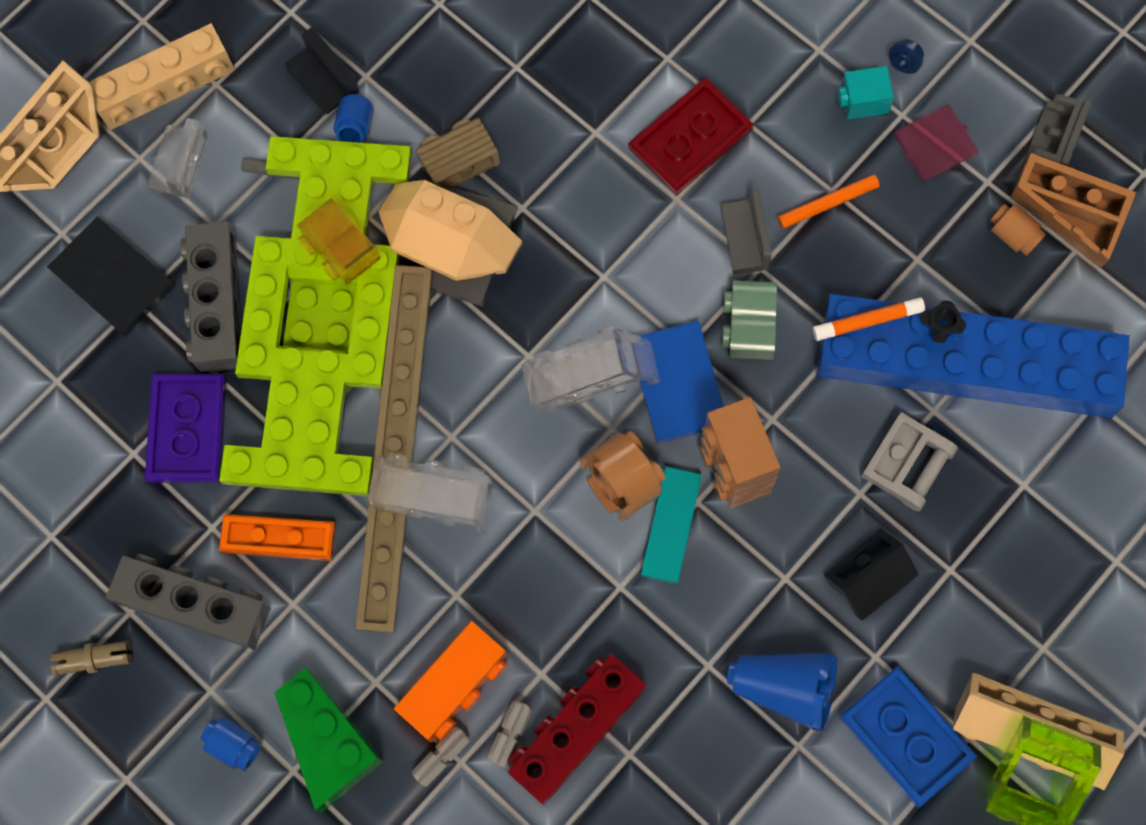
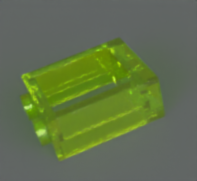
M1023 716L988 786L986 811L1002 820L1012 821L1020 825H1072L1101 770V745ZM1022 753L1075 773L1058 806L1006 786Z

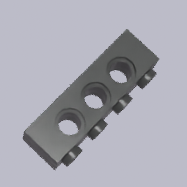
M228 221L185 226L186 239H181L180 243L182 257L184 260H187V272L182 274L184 291L186 294H189V306L184 307L185 323L191 332V340L186 341L187 358L201 373L236 369L242 330L236 233ZM216 259L212 267L202 269L205 261ZM218 292V296L214 301L204 303V299L209 293ZM220 326V330L215 336L206 337V332L209 328Z
M137 553L135 559L122 555L105 599L117 605L252 650L256 649L271 607L261 601L263 595L245 588H241L239 594L226 590L227 583L208 576L205 582L192 579L193 572L179 566L172 565L170 571L157 567L158 560ZM161 579L163 583L162 590L156 596L150 597L148 593L150 584L155 580ZM190 591H197L198 599L195 605L190 608H184L183 599L185 595ZM232 602L233 612L231 616L225 620H219L218 609L224 603Z

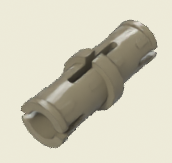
M129 640L99 646L95 643H88L84 645V648L52 652L50 662L67 661L64 664L51 665L52 673L54 676L87 670L88 673H96L103 667L132 664L133 654L116 655L120 652L132 651L131 643Z

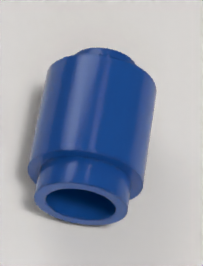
M350 94L340 100L333 126L338 141L362 143L368 137L374 108L372 103L364 96Z
M222 717L218 722L212 720L201 736V740L204 741L203 751L234 770L239 767L246 771L257 757L262 746L261 743L255 740L256 736L226 717Z

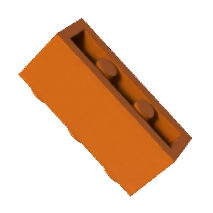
M471 621L394 707V710L431 743L436 738L442 741L450 730L455 727L456 722L453 719L462 708L468 711L480 699L482 693L479 689L488 679L494 682L507 668L508 664L505 662V659L508 657L507 652Z

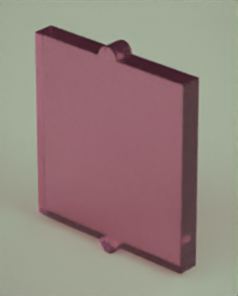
M949 104L894 133L906 153L905 159L912 162L924 182L976 156L979 152L966 132L967 126L961 125Z

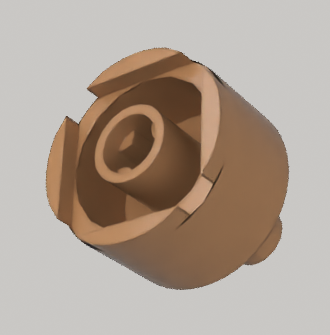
M632 431L626 434L617 433L580 459L582 471L588 467L592 476L587 479V482L592 491L611 514L616 510L620 512L618 519L621 521L626 520L659 497L662 493L660 483L665 480V475L660 466L654 461L649 462L641 451L643 450L642 443Z

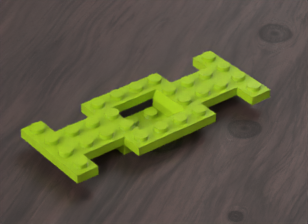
M270 136L265 168L268 175L300 177L291 238L255 236L235 374L238 378L271 380L262 446L258 448L224 445L219 479L222 484L370 496L374 459L369 456L338 454L346 391H350V387L382 389L395 265L399 264L400 255L393 252L390 246L365 244L373 182L390 184L409 182L412 159L411 146ZM290 278L292 284L288 305L283 346H279L288 281Z

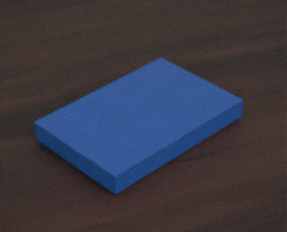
M699 321L628 338L656 443L660 444L703 433L702 427L705 426L707 413L722 408L724 405Z
M898 666L839 716L840 720L917 808L925 804L978 757Z

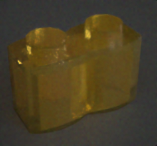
M332 198L297 224L302 234L298 238L299 242L311 256L316 252L324 260L320 264L333 281L340 278L347 286L381 259L372 242Z

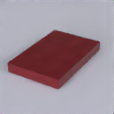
M705 77L629 142L628 149L677 196L753 130L754 124Z

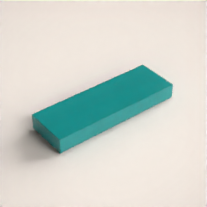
M665 466V480L661 484L662 493L658 497L641 577L678 585L702 474Z

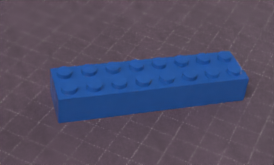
M830 294L825 307L823 324L898 303ZM925 307V311H932L934 309L930 307ZM921 312L821 340L816 377L1105 418H1113L1124 407L1130 335L960 312L961 319L966 322L964 332L961 334L955 333L949 336L945 343L938 344L932 340V332L928 326L921 323V315L923 313ZM941 319L940 323L942 325H946L947 321L945 319Z

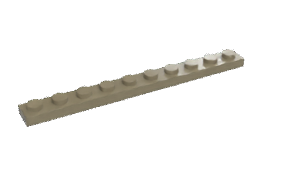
M395 265L355 627L357 631L395 634L433 277L432 269L426 267Z

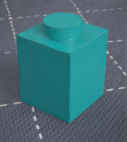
M887 66L845 72L842 85L837 87V100L840 108L845 107L847 120L889 114L894 96Z

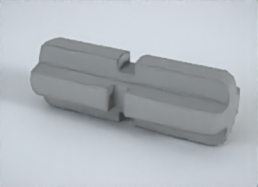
M519 701L511 703L501 725L504 728L503 732H498L487 756L491 763L503 768L509 766L508 761L519 743L516 739L518 735L522 736L532 714L531 707Z
M453 727L442 741L435 746V752L430 751L412 770V776L421 785L428 786L446 767L445 763L448 760L451 762L469 743V737L459 727Z

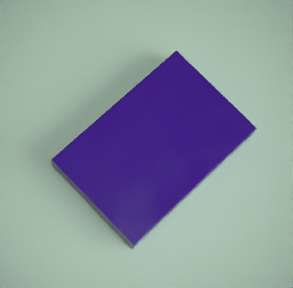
M152 374L144 481L147 483H221L219 479L223 454L227 386L225 374Z

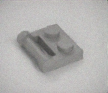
M900 412L861 477L901 500L904 505L912 510L921 511L926 503L925 495L947 459L953 458L958 447L948 439ZM926 444L933 448L934 453L914 486L910 489L903 485L902 482Z

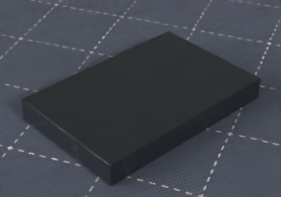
M98 216L47 266L53 274L124 337L175 286L169 278Z

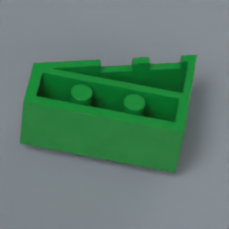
M307 668L302 669L274 693L315 811L324 812L379 766L383 760L315 674Z

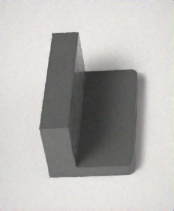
M759 188L751 189L750 199L721 204L720 210L733 275L768 270L772 253Z

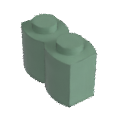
M733 281L732 291H725L724 313H731V326L723 325L722 347L730 348L729 358L774 359L777 282Z

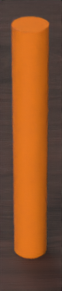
M875 174L777 216L778 224L781 229H785L879 188V181Z

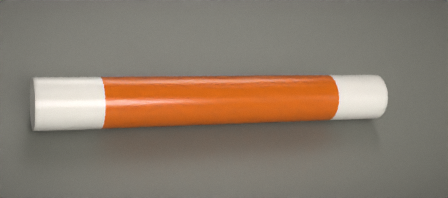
M919 297L812 327L813 335L816 341L911 316L924 312L925 304L923 299Z

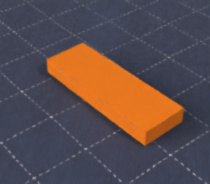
M224 514L219 551L226 554L332 561L336 524L326 521Z

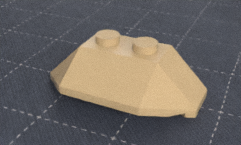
M65 61L58 65L0 133V192L56 188L100 137L93 86Z
M426 180L396 183L378 211L393 252L456 281L482 277L493 273H506L522 246V240L490 209Z

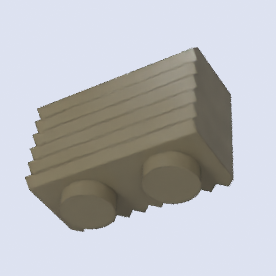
M479 117L472 121L463 119L453 125L452 131L440 137L438 135H431L420 143V147L415 149L418 160L431 183L448 190L449 186L454 188L456 185L467 182L468 179H473L475 176H479L481 173L500 164L498 150Z

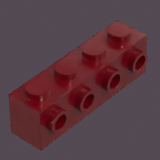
M612 654L606 660L599 657L586 672L590 679L581 689L574 686L561 700L560 704L564 708L555 718L548 715L536 728L534 733L538 738L531 746L527 748L523 744L508 761L512 767L507 773L543 806L546 805L646 690L647 685Z

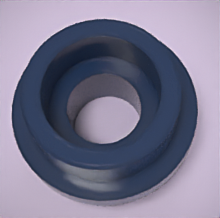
M905 39L895 43L889 51L891 63L900 72L907 74L916 73L923 64V49L913 40Z

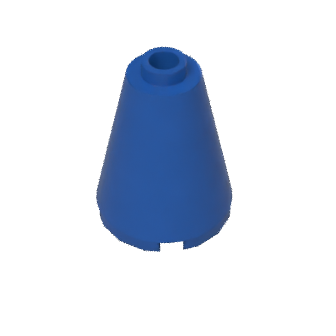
M834 654L740 655L737 662L732 661L730 663L727 684L733 685V693L812 730L824 731L832 706L829 703L831 691H835L838 659Z

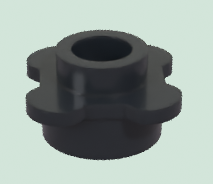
M942 301L932 311L926 310L921 315V323L928 326L932 332V340L938 344L945 343L949 336L955 333L961 334L966 329L965 320L961 319L960 312L951 301ZM945 319L947 321V324L942 325L940 323V320Z

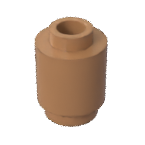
M1016 203L1011 208L1004 204L990 220L995 224L991 231L1016 253L1020 250L1026 256L1046 235L1040 229L1042 225Z

